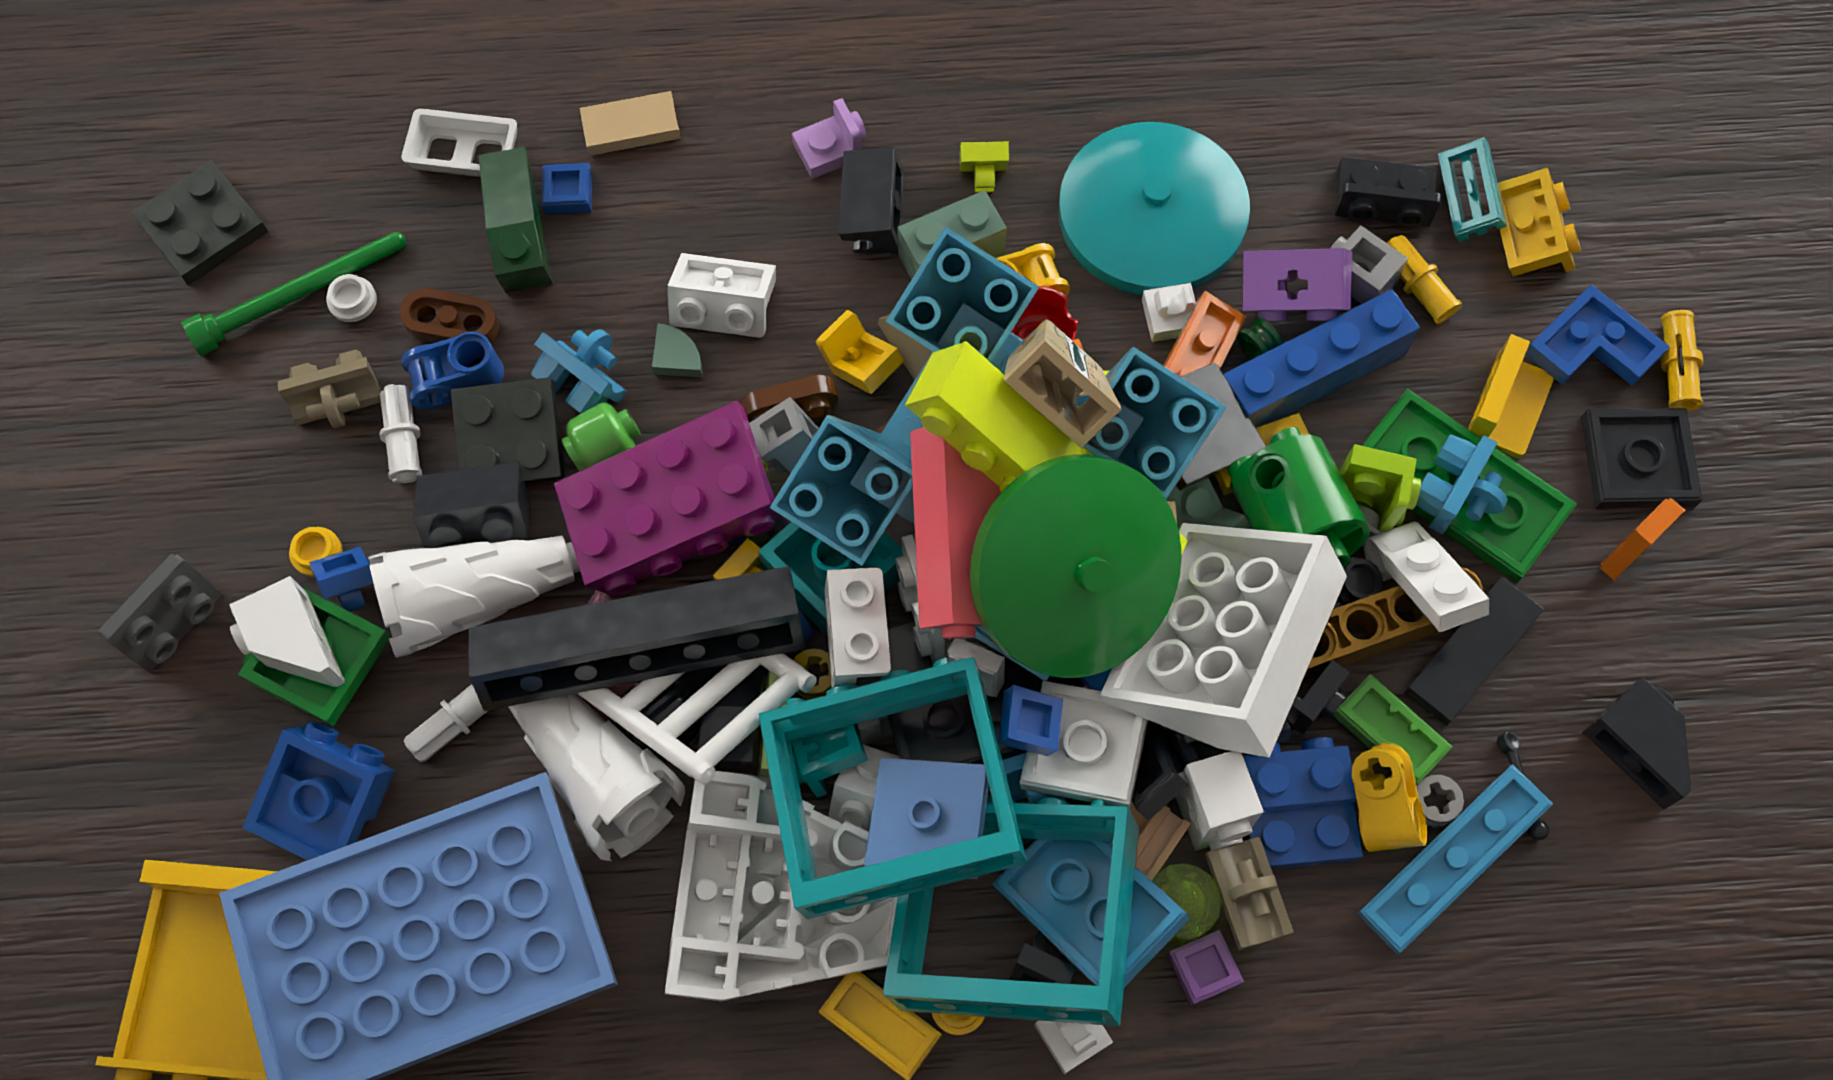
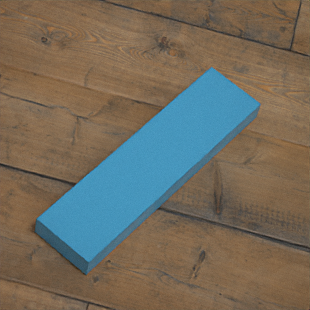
M1512 764L1357 914L1396 955L1400 954L1542 816L1553 803Z

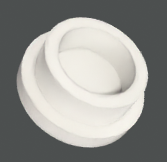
M346 274L339 276L330 284L326 302L334 317L344 322H356L364 319L373 311L377 302V295L368 280L356 275Z

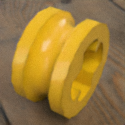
M814 648L802 651L794 658L795 662L803 666L808 672L810 669L809 665L820 664L821 672L828 670L829 674L821 676L819 685L814 686L809 692L804 693L799 689L797 691L798 695L806 700L826 696V692L832 688L829 654L821 649Z

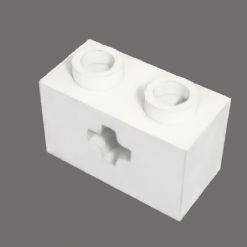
M1230 751L1187 764L1184 773L1189 785L1176 796V800L1183 819L1191 823L1187 830L1194 850L1197 851L1206 847L1215 850L1242 843V837L1253 832V825L1263 814L1262 806L1242 753Z

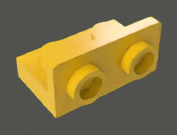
M1547 167L1498 183L1507 227L1500 229L1512 277L1562 262L1565 272L1576 270L1572 254L1580 252L1581 248L1574 224L1564 225L1561 212L1570 210V205L1563 182L1554 184Z

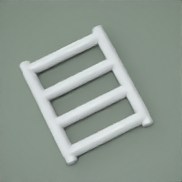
M783 653L729 663L659 725L651 721L640 711L685 672L643 680L623 698H620L608 688L580 692L578 694L685 774L704 785L714 777V766L760 725L758 713L779 708L786 702V699L792 697L799 689L804 693L809 692L816 684L817 679L813 674L805 670L803 666ZM759 665L764 666L780 677L696 753L676 739Z

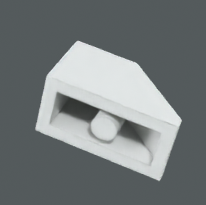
M291 576L230 604L237 622L230 626L231 634L244 655L252 653L267 667L332 687H338L346 683L308 594Z

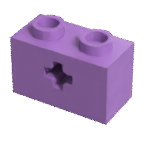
M1345 248L1244 251L1243 311L1257 312V318H1263L1266 321H1287V312L1307 311V321H1330L1337 317V311L1351 310L1352 251ZM1297 273L1299 279L1308 281V290H1300L1298 295L1287 291V282L1296 281Z

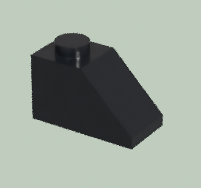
M728 664L714 666L709 680ZM758 666L702 715L699 749L765 691L767 668ZM761 725L720 760L714 768L719 770L757 772Z
M1642 677L1624 691L1583 733L1664 810L1683 799L1691 791L1685 716L1674 706L1673 699L1665 690L1657 685L1650 684Z

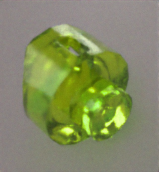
M1182 863L1166 867L1157 873L1152 880L1190 918L1169 941L1170 943L1177 945L1188 944L1202 938L1209 932L1219 918L1222 904L1219 887L1211 875L1198 866Z

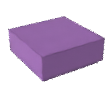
M1220 930L1174 949L1167 954L1191 1006L1244 982Z

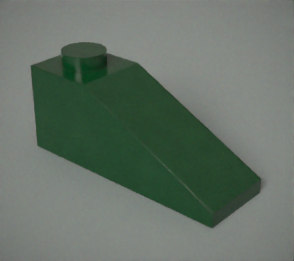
M526 147L478 155L485 225L495 277L505 293L553 284Z

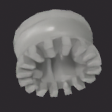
M1430 775L1416 786L1427 826L1430 825L1432 828L1443 827L1455 819L1462 811L1464 804L1463 792L1459 785L1450 777ZM1433 788L1438 795L1446 794L1447 800L1450 801L1443 807V814L1439 813L1436 806L1427 807L1424 803V799L1431 794V789Z

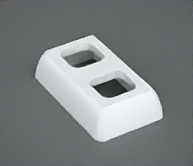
M417 109L412 115L401 158L409 167L416 170L481 177L479 164H473L477 146L485 143L502 146L501 151L514 149L517 137V122L509 118ZM441 138L457 141L453 158L450 161L427 158L434 139Z

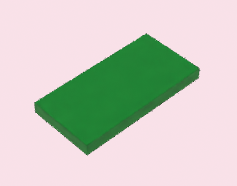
M1407 388L1362 446L1416 458L1414 478L1421 479V483L1429 472L1453 485L1458 476L1433 463L1450 434L1467 440L1476 446L1481 438ZM1494 448L1477 479L1484 480L1489 472L1498 473L1502 477V482L1498 488L1507 496L1508 501L1505 508L1499 514L1484 513L1480 521H1473L1466 516V511L1470 505L1464 501L1458 514L1451 520L1444 533L1518 584L1577 503ZM1417 505L1412 510L1429 523H1432L1435 517Z

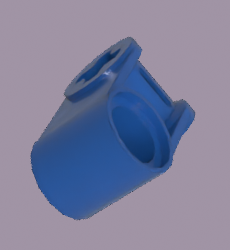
M465 332L456 337L430 345L416 346L406 351L401 357L403 369L410 373L413 390L410 393L412 405L423 410L441 408L451 403V389L499 384L504 376V366L489 340L477 332ZM483 358L478 365L469 367L474 360Z

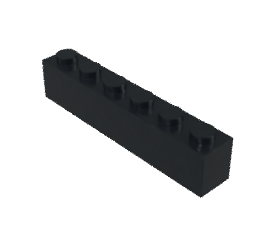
M787 566L469 627V678L483 711L806 649L791 568Z

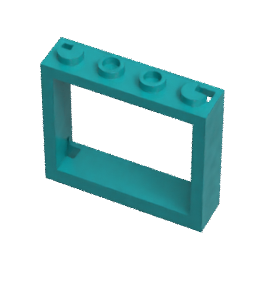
M945 657L936 661L932 668L913 673L908 670L892 671L887 676H881L879 682L860 687L855 684L839 685L829 689L826 692V696L807 701L801 698L786 699V706L758 713L794 908L806 919L1027 864L983 677L974 657L948 662ZM968 694L1000 832L817 879L791 741Z
M992 796L987 798L983 836L1000 832ZM1041 798L1037 800L1036 804L1016 803L1012 800L1022 839L1113 842L1098 986L922 975L934 888L898 896L883 996L900 1011L1120 1026L1139 826L1128 807L1108 806L1104 799L1094 800L1090 805H1069L1066 801L1056 798Z

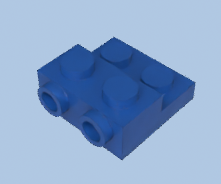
M307 722L306 726L283 729L242 828L305 860H310L356 843L365 821L376 818L395 769L382 764L385 755L376 748L364 744H354L351 749L337 742L336 739L339 732L328 725L318 722Z
M1321 737L1301 742V750L1281 752L1280 744L1275 743L1270 757L1252 754L1243 756L1263 809V814L1253 825V832L1246 836V841L1260 837L1271 869L1359 861L1363 857L1353 805L1357 798L1352 780V764L1348 746L1334 747L1332 738Z

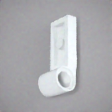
M1414 521L1368 537L1364 546L1366 560L1373 562L1379 568L1383 581L1394 578L1439 632L1489 615V597L1419 523Z

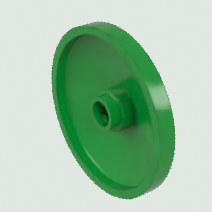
M1088 454L1060 456L1042 462L1022 473L1000 493L985 515L978 530L973 546L970 567L971 592L977 615L994 643L1008 656L1031 670L1060 678H1081L1105 672L1118 666L1138 652L1151 639L1165 619L1174 600L1180 578L1181 542L1179 530L1173 512L1158 488L1143 474L1123 463Z

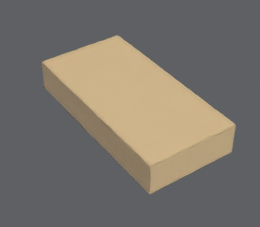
M671 91L580 108L589 156L681 139Z

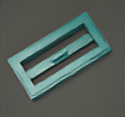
M1485 137L1439 153L1438 156L1454 234L1459 242L1468 240V235L1475 232L1478 236L1488 233L1487 228L1495 226L1497 230L1507 227L1491 150ZM1476 152L1490 214L1484 215L1471 155ZM1457 159L1461 160L1473 217L1472 220L1467 222L1464 217L1453 161Z

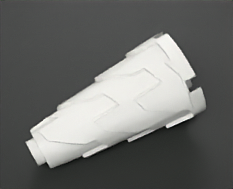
M563 536L529 541L474 542L440 548L408 549L387 553L382 552L368 557L385 627H390L392 638H389L396 658L410 655L413 652L432 646L453 634L492 620L506 613L507 610L532 601L542 593L574 582V573L580 572L572 542L565 543Z
M577 693L509 706L512 714L526 734L524 737L525 741L546 768L554 788L575 816V825L585 838L587 845L601 860L612 861L610 859L611 853L608 849L613 848L622 858L636 851L656 836L674 817L665 807L671 797L681 806L685 795V786L676 774L649 749L642 750L609 720L605 721Z

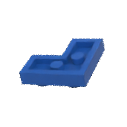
M1591 284L1529 345L1525 355L1562 385L1594 355L1633 386L1661 358L1670 346Z

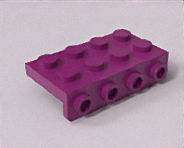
M737 401L554 483L584 584L599 592L606 593L608 596L626 594L637 587L636 582L649 576H665L674 573L682 567L683 561L697 555L710 556L720 553L728 547L729 541L740 536L763 534L775 526V521L783 518L782 515L769 508L775 497L744 407Z

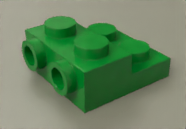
M304 589L311 600L346 683L338 687H332L267 667L252 653L245 655L243 667L238 675L252 687L294 709L298 708L334 727L391 636L386 630Z

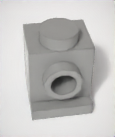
M1361 225L1348 240L1341 236L1331 246V248H1345L1352 251L1351 297L1361 304L1391 290L1397 284L1408 261L1406 256Z
M791 397L749 423L761 458L766 463L771 461L779 472L786 469L790 474L819 429Z

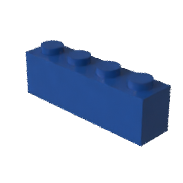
M1391 289L1223 375L1256 428L1280 420L1405 356L1420 327L1394 290Z

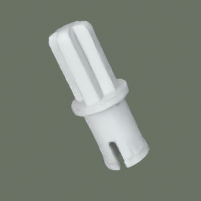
M390 384L385 386L384 390L380 393L384 428L380 430L379 435L380 439L386 443L389 479H392V482L410 483L416 481L417 476L422 475L417 447V439L420 437L421 431L419 426L414 424L410 390L405 385Z
M472 684L449 703H446L445 700L440 702L442 708L405 737L404 743L417 760L420 762L427 761L461 732H464L466 735L471 731L468 727L487 712L483 711Z

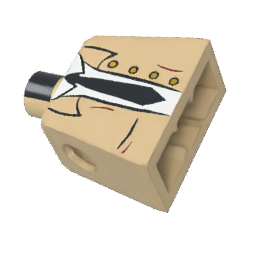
M1047 319L1007 358L1004 375L1005 382L1081 448L1122 410L1101 367ZM1079 396H1090L1084 404L1077 406Z

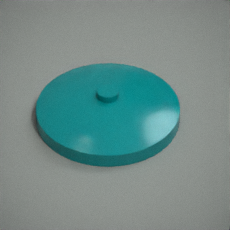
M1140 122L1111 129L1094 138L1078 152L1070 163L1061 184L1058 216L1061 232L1067 247L1081 266L1109 286L1125 292L1143 295L1144 290L1191 283L1192 289H1196L1222 273L1233 261L1242 245L1249 222L1250 199L1245 180L1232 158L1215 142L1196 131L1182 126L1162 122Z

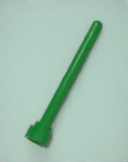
M392 232L214 317L210 313L202 317L198 313L181 321V324L196 351L202 357L219 348L218 343L226 339L224 334L331 284L339 276L352 274L402 250L406 246V238L400 232Z

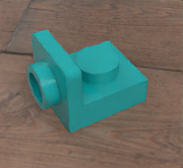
M856 724L791 741L799 785L806 782L817 798L828 794L823 779L868 761Z

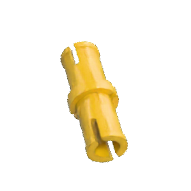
M1674 310L1665 313L1661 317L1664 342L1670 346L1661 356V369L1667 372L1670 398L1669 408H1687V412L1703 406L1699 368L1703 366V353L1696 346L1694 313L1689 310ZM1681 346L1685 373L1683 376L1681 374L1679 347Z

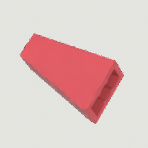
M922 427L910 431L919 629H942L943 639L976 637L975 627L983 625L977 615L971 592V557L978 530L991 505L1000 495V487L983 472L967 465L962 460L961 453L942 437L936 436Z

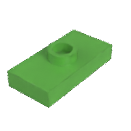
M1371 674L1332 714L1369 749L1381 743H1394L1402 747L1409 754L1412 761L1416 786L1453 747Z

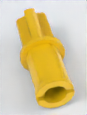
M1403 235L1395 236L1387 242L1388 245L1408 258L1400 275V278L1405 283L1404 291L1407 294L1413 293L1434 318L1433 320L1436 324H1440L1453 316L1461 308L1462 303L1456 299L1437 276V266L1435 264L1428 265Z

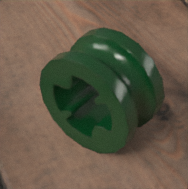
M1263 318L1254 320L1251 323V330L1244 328L1237 334L1238 344L1249 360L1284 344L1277 330Z

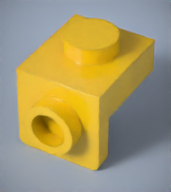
M849 310L845 311L816 341L832 373L869 394H872L904 362L897 347L865 332L857 315Z

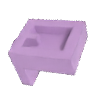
M842 98L833 101L834 116L792 133L793 145L811 179L843 167L844 151L862 149L861 139L866 138L864 124L857 111L850 113Z

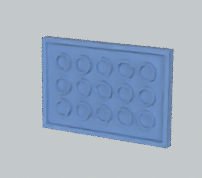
M546 772L219 893L267 1080H377L618 985L550 777Z

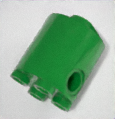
M1289 427L1276 433L1271 438L1270 445L1253 455L1238 458L1228 467L1227 472L1232 479L1230 487L1252 529L1327 536L1343 569L1350 563V555L1356 552L1368 539L1371 528L1320 437L1310 434L1302 435L1298 428Z

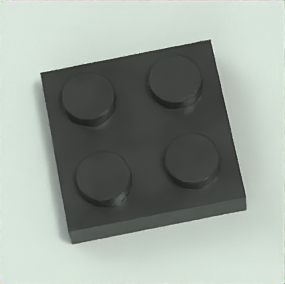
M212 160L131 212L187 285H190L268 233L263 222Z
M551 377L451 389L459 470L519 461L525 483L565 478L555 382Z

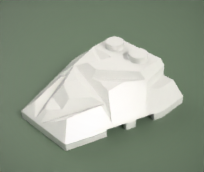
M715 771L714 777L707 784L703 785L697 780L694 781L664 995L722 1002L751 994L885 967L888 963L898 897L806 919L794 908L773 790L766 787L768 783L751 775ZM802 800L817 879L865 867L864 862L869 832L847 821L842 824L813 810L814 805Z

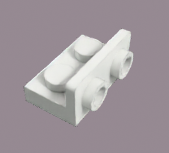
M681 253L668 283L670 325L751 337H763L766 331V308L776 282V265Z
M880 568L827 570L824 593L832 688L843 684L856 685L857 678L887 676L890 673L891 663L882 570Z

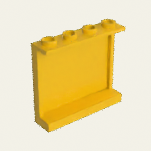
M154 860L144 861L139 882L152 887L153 891L113 1058L97 1056L95 1065L116 1069L114 1080H151L153 1073L172 1075L171 1080H267L219 893L277 871Z

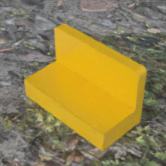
M1511 334L1495 359L1468 429L1480 438L1485 435L1498 442L1495 446L1496 449L1520 459L1526 453L1554 378L1545 370L1523 362L1530 341Z

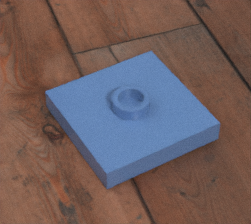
M880 758L864 866L983 836L989 790L985 766L981 764Z

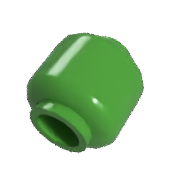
M602 402L572 418L566 427L568 436L564 437L562 442L577 469L582 471L635 447L633 439L640 436L641 433L627 409L618 413L612 405Z

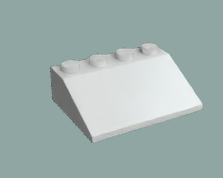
M1183 523L1179 533L1188 542L1181 556L1180 578L1172 605L1151 639L1129 659L1112 668L1099 696L1105 703L1219 749L1270 757L1347 575L1327 536Z

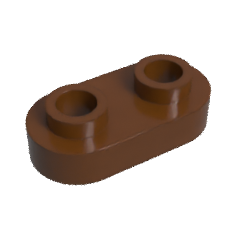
M422 288L408 294L402 301L399 309L400 319L408 333L419 340L434 343L440 342L462 333L470 332L468 329L474 324H482L479 329L471 332L481 333L491 343L499 331V320L493 307L489 302L479 297ZM436 315L431 322L422 323L426 316Z
M813 375L755 390L743 396L738 403L744 407L750 423L785 399L791 397L808 417L814 421L829 415L832 408L838 403L839 398L834 380L831 377Z

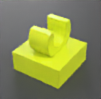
M1009 141L961 142L960 172H974L975 193L984 190L987 193H994L995 171H1007Z

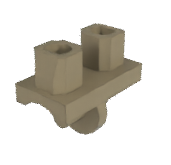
M357 349L339 354V357L336 359V365L318 370L316 365L309 363L291 367L289 378L278 381V391L286 401L297 426L328 418L331 426L336 429L345 426V412L381 403L380 393L382 389L367 357L363 358L361 352Z
M1260 837L1252 838L1229 847L1208 851L1205 854L1238 951L1290 936L1294 933Z

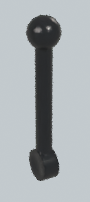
M1512 731L1498 735L1497 744L1499 749L1507 754L1510 765L1513 764L1525 776L1517 752L1520 748V741L1517 735ZM1539 817L1527 829V833L1534 840H1544L1548 837L1549 826L1546 822L1540 820Z

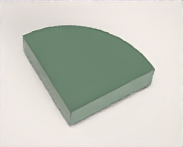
M658 323L652 361L654 375L703 378L700 355L691 338L673 326Z

